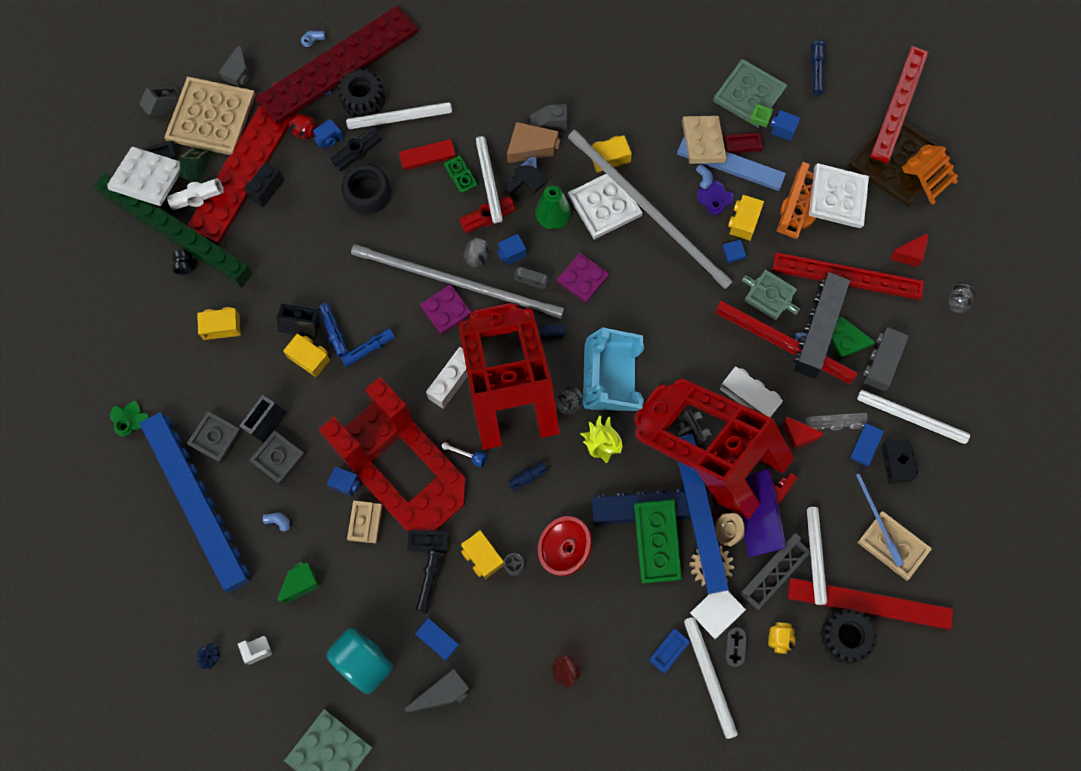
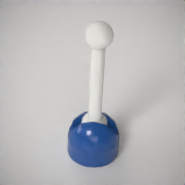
M447 442L442 444L444 450L449 449L470 457L472 463L477 467L482 468L485 465L487 453L477 451L471 454L452 447Z

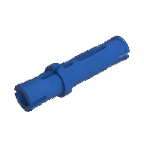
M329 303L321 304L318 310L330 336L329 342L333 344L337 357H342L349 353L343 341L344 336L339 331Z
M390 328L377 336L373 335L369 341L340 358L345 366L348 367L374 350L381 349L382 345L395 339V336Z

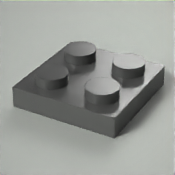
M207 411L187 442V445L222 463L242 430Z
M274 430L249 461L281 485L305 454Z

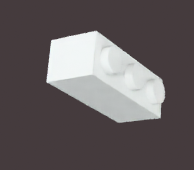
M461 347L457 349L426 391L428 399L443 409L468 377L464 353Z
M736 366L720 387L721 391L739 404L770 418L783 402L779 394L769 391L761 381L754 380L746 370L739 369Z

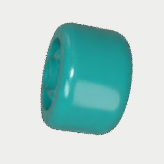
M355 628L345 630L326 653L328 661L334 668L365 694L373 693L393 670L392 662L381 652L382 650L371 639L366 638Z

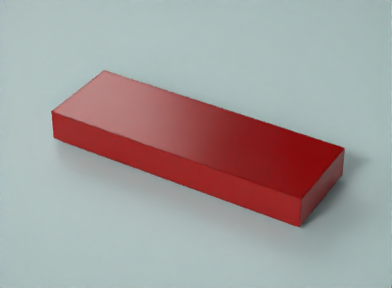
M451 139L399 152L403 170L456 157Z

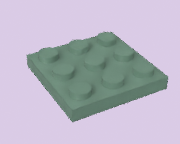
M742 59L714 96L713 102L759 128L760 125L750 122L756 103L772 109L786 90L787 84Z
M324 709L284 761L296 771H356L373 748Z

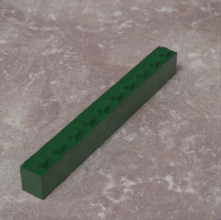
M105 172L93 185L100 196L182 250L190 252L193 257L240 288L252 276L253 273L248 265L154 204L108 190L107 184L112 177Z

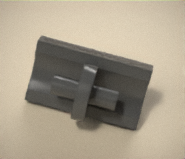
M690 409L685 411V414L679 418L680 424L678 425L681 431L677 435L680 437L693 434L695 445L700 447L712 434L707 427L701 429L698 425L703 421L701 413L699 411L692 412Z

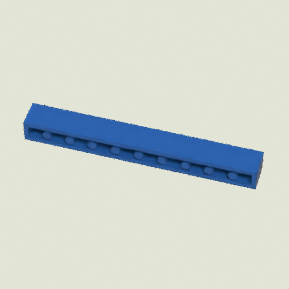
M159 412L139 423L223 590L231 593L249 583L248 575H250V572L245 564H241L239 560L241 554L236 547L233 548L231 544L233 539L228 530L224 531L222 527L224 521L219 513H215L213 508L216 506L211 497L207 498L205 494L207 488L202 480H198L196 475L199 473L194 464H190L188 461L190 455L185 448L182 449L180 445L182 440L179 434L173 431L172 426L174 424L170 417L164 416Z

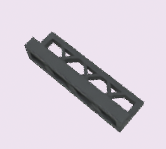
M796 533L786 542L787 548L779 550L740 593L755 609L759 610L810 554L811 551L799 541L801 537ZM795 545L804 552L800 558L791 557V549ZM780 561H789L788 572H778ZM767 576H776V585L774 587H765V578ZM754 590L763 591V600L759 604L750 597Z

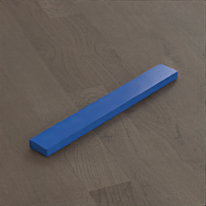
M693 434L679 437L695 445ZM678 462L707 594L728 591L704 481L696 470Z

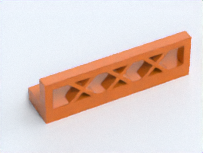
M802 162L797 170L776 230L794 239L799 237L811 200L812 184L806 186L804 180L805 177L813 179L814 173L808 171L810 164ZM804 191L808 197L806 200L800 201L799 194ZM799 206L802 214L795 217L793 213L794 208ZM794 222L797 228L795 232L787 229L789 223Z

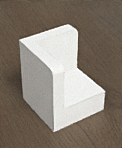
M265 636L251 642L243 641L238 644L244 662L249 665L273 655Z

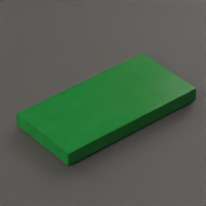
M674 499L634 503L641 583L682 580Z

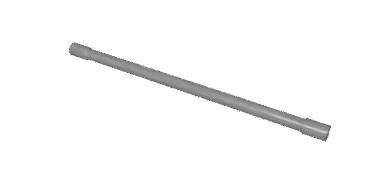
M573 130L569 134L568 138L579 149L583 150L699 262L725 290L733 283L722 270H719L613 168L579 132Z
M354 244L351 250V255L410 271L537 310L556 318L562 319L564 308L539 302L372 251L363 246Z

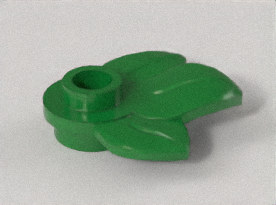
M132 401L123 409L113 406L110 413V419L114 423V431L121 437L130 435L133 430L141 429L139 423L149 418L148 414L140 413V407L136 401ZM124 425H127V428L125 430H122V427Z

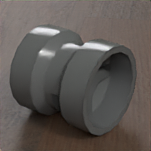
M511 553L505 557L504 567L506 572L512 576L520 575L523 572L524 560L519 554Z

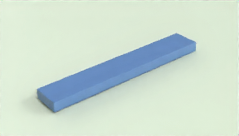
M683 137L677 155L688 158L685 137ZM725 152V163H702L777 191L780 190L786 173L728 152Z

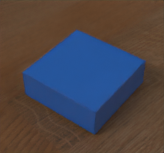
M741 240L723 244L722 248L728 263L746 259V253Z

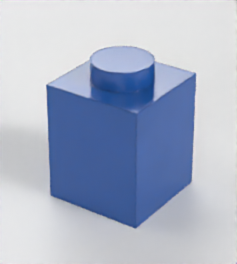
M780 110L778 116H774L770 126L773 127L771 134L791 141L800 117Z
M518 234L498 243V257L501 261L504 260L507 266L527 256L526 248Z
M335 466L327 485L335 491L352 497L353 493H356L359 489L360 479L356 474Z

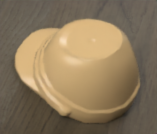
M722 514L717 519L715 532L718 542L724 546L731 547L744 537V523L738 514Z

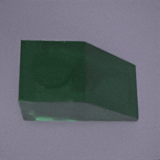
M192 147L181 155L180 178L195 182L203 177L211 151Z

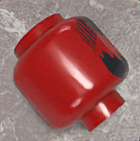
M297 114L289 122L293 136L303 140H308L315 136L313 130L317 128V125L313 118Z

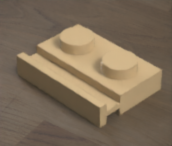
M353 501L347 540L377 544L383 505L380 503Z

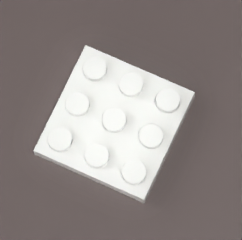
M131 147L107 184L108 190L161 206L182 172L184 164L177 160Z
M817 163L814 167L809 216L862 228L865 219L869 176Z
M607 174L568 192V197L593 239L642 216V211L638 204Z

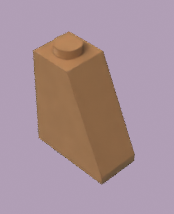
M516 122L507 151L508 162L525 161L536 156V159L554 156L555 150H559L561 139H558V131Z

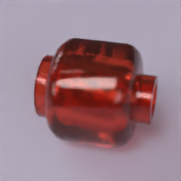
M570 655L555 659L551 669L556 684H563L564 688L576 685L575 680H578L581 676L576 659L570 658Z

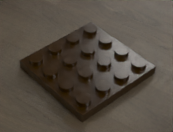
M903 121L892 155L887 164L870 157L880 132L881 124L850 161L848 166L859 174L869 176V181L909 207L923 190V186L918 175L904 173L902 167L923 146L941 145ZM946 149V156H950L952 152ZM935 173L926 182H929Z

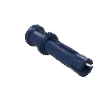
M814 41L810 45L812 50L810 62L813 64L812 93L814 95L824 93V63L826 62L825 49L827 45L824 41ZM818 72H819V81H817V73H818Z

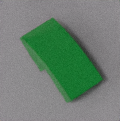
M460 155L444 163V167L461 194L477 186L470 170L465 166Z

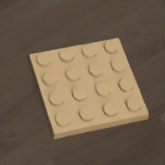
M187 77L164 138L166 141L228 155L233 154L236 144L242 135L256 94L253 90Z

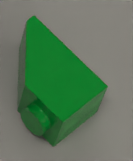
M308 562L297 563L293 566L292 570L288 571L278 596L280 603L285 604L320 587L312 566Z

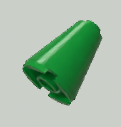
M555 185L548 186L544 190L535 209L538 223L546 229H561L571 219V206L562 190Z

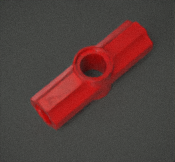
M509 196L499 200L502 217L516 211ZM483 204L479 210L459 218L466 234L482 226L494 224L491 215L488 217L483 216L486 213L491 214L489 204Z

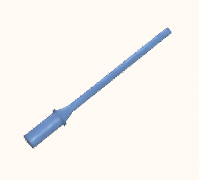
M857 474L856 477L886 538L887 549H889L896 566L900 567L904 565V562L896 544L890 539L860 474Z

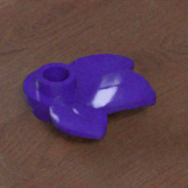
M718 180L712 182L708 190L699 188L697 191L699 202L705 205L707 211L712 215L721 214L724 208L732 203L734 198L733 192H725L723 184Z

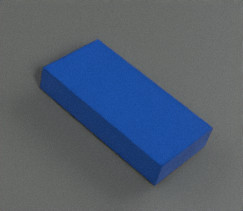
M866 423L850 459L868 467L884 431Z
M429 618L415 633L445 661L459 646Z
M674 628L649 661L665 674L690 641Z

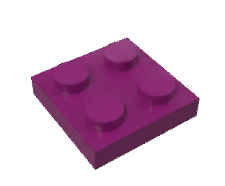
M579 253L557 279V283L587 304L607 280L609 273Z
M451 284L420 304L421 309L440 335H443L470 317L471 311Z

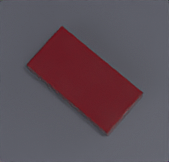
M761 133L724 136L725 150L728 153L762 152L763 150Z

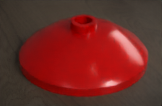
M571 516L560 517L552 521L544 529L538 543V556L542 566L548 572L557 576H568L580 570L587 562L592 550V536L589 528L584 522Z

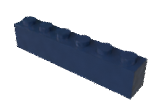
M676 489L672 493H666V490H658L654 494H646V492L642 491L628 496L627 493H617L613 497H607L606 494L596 495L591 501L593 525L634 523V503L674 499L676 520L691 519L685 490ZM706 490L711 515H713L711 492Z

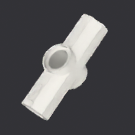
M218 178L202 184L191 182L188 184L187 189L169 195L167 201L173 210L188 205L198 207L204 203L205 199L223 193L224 188Z

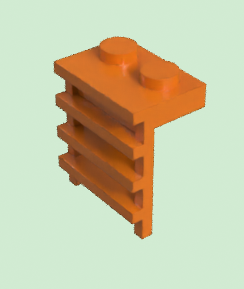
M925 145L914 157L908 160L902 169L904 173L918 175L930 203L934 205L936 203L934 198L950 183L956 184L958 182V175L953 172L954 166L949 163L950 157L946 156L945 147ZM945 165L929 182H926L936 171ZM947 174H949L936 188H934V189L931 191V189H932L942 178H944Z

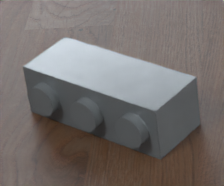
M889 327L883 333H879L876 339V343L879 344L877 349L873 348L869 359L872 362L870 366H866L863 372V376H866L863 383L882 391H886L889 388L909 335Z

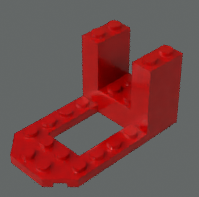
M513 303L474 310L470 314V318L467 321H462L458 326L483 450L502 446L495 412L497 410L533 403L540 437L560 434L552 380L533 310L528 308L520 309L518 305ZM518 331L525 360L486 368L480 338Z
M379 377L365 389L372 403L368 408L345 427L335 417H332L318 430L337 455L407 532L408 530L437 531L464 507L466 479L414 423L407 405ZM400 437L437 476L409 502L401 496L372 464V461Z
M685 379L676 380L675 384L665 386V384L657 386L643 403L642 409L638 410L634 415V422L636 423L635 433L639 442L696 470L718 504L748 520L760 505L745 480L757 462H760L784 473L794 460L793 454L772 418ZM687 404L727 422L706 451L666 432Z

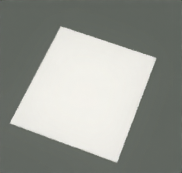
M729 591L709 594L690 613L716 639L746 609Z

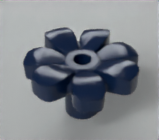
M209 643L207 647L202 646L197 652L196 661L200 663L199 667L201 669H211L213 662L218 663L220 657L216 655L219 653V648L215 647V644Z

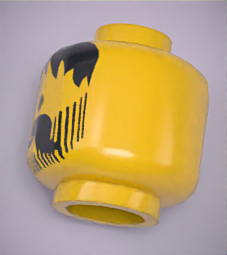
M775 623V626L770 627L768 644L770 647L775 648V653L787 654V650L795 648L796 631L791 628V624Z

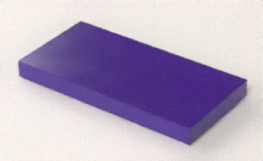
M771 470L747 475L745 480L760 503L749 520L741 516L744 523V536L748 556L755 557L786 549L787 546Z

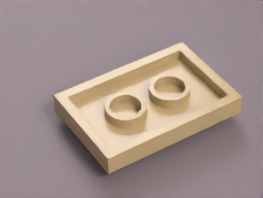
M683 117L682 124L689 164L725 163L726 153L719 117Z
M881 511L879 516L890 539L896 544L904 565L896 566L889 549H887V541L877 519L872 522L857 543L907 581L932 548Z

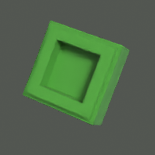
M756 103L750 122L767 127L773 109Z

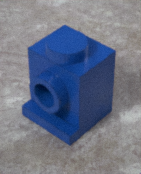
M331 119L313 130L316 137L314 141L319 148L323 147L326 149L333 146L338 140L340 142L344 141L341 131Z

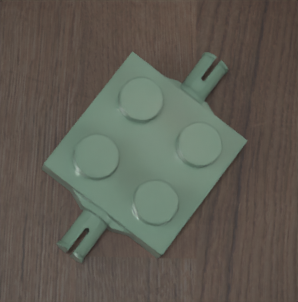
M765 270L756 280L747 275L742 279V282L751 286L750 292L744 301L772 319L777 320L786 309L795 315L799 312L800 308L791 303L797 289L769 271Z

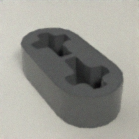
M517 267L513 276L515 280L541 289L547 288L550 280L548 276L522 267Z
M741 628L731 629L726 639L725 661L730 667L737 668L745 660L746 633ZM735 632H738V635L742 637L741 640H738L737 646H734L735 639L731 638V635H734ZM734 649H737V656L740 657L736 664L729 658V656L734 654Z

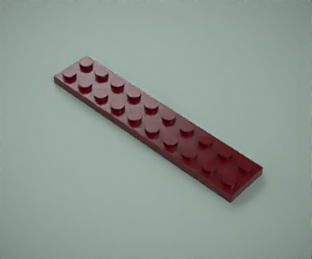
M395 6L256 96V102L278 125L338 86L341 78H345L344 75L346 73L350 74L351 70L358 71L360 68L364 69L417 34L418 27L398 6Z

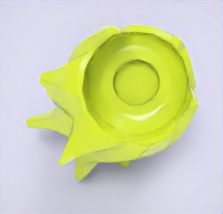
M599 416L595 426L589 422L590 432L580 433L586 439L583 443L586 444L590 455L595 458L601 457L605 463L609 461L611 454L621 453L622 439L611 427L610 417L607 418L603 426L601 424V416Z

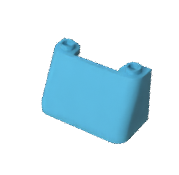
M602 327L587 337L584 347L583 405L585 409L638 411L642 409L644 399L640 392H635V358L644 350L643 335Z

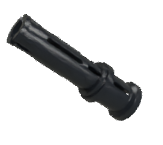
M430 550L427 551L428 559L426 567H423L424 579L415 609L423 613H428L435 580L441 573L439 569L442 558L445 557V554Z

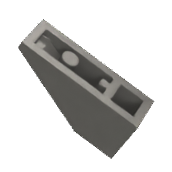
M453 669L408 705L405 711L412 713L453 704L456 701L461 703L469 696L467 692L470 689L456 670Z

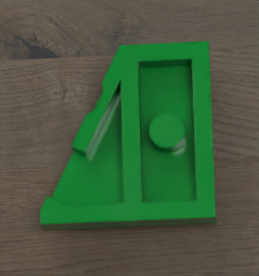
M843 317L837 319L831 342L840 359L872 347L875 344L871 338Z

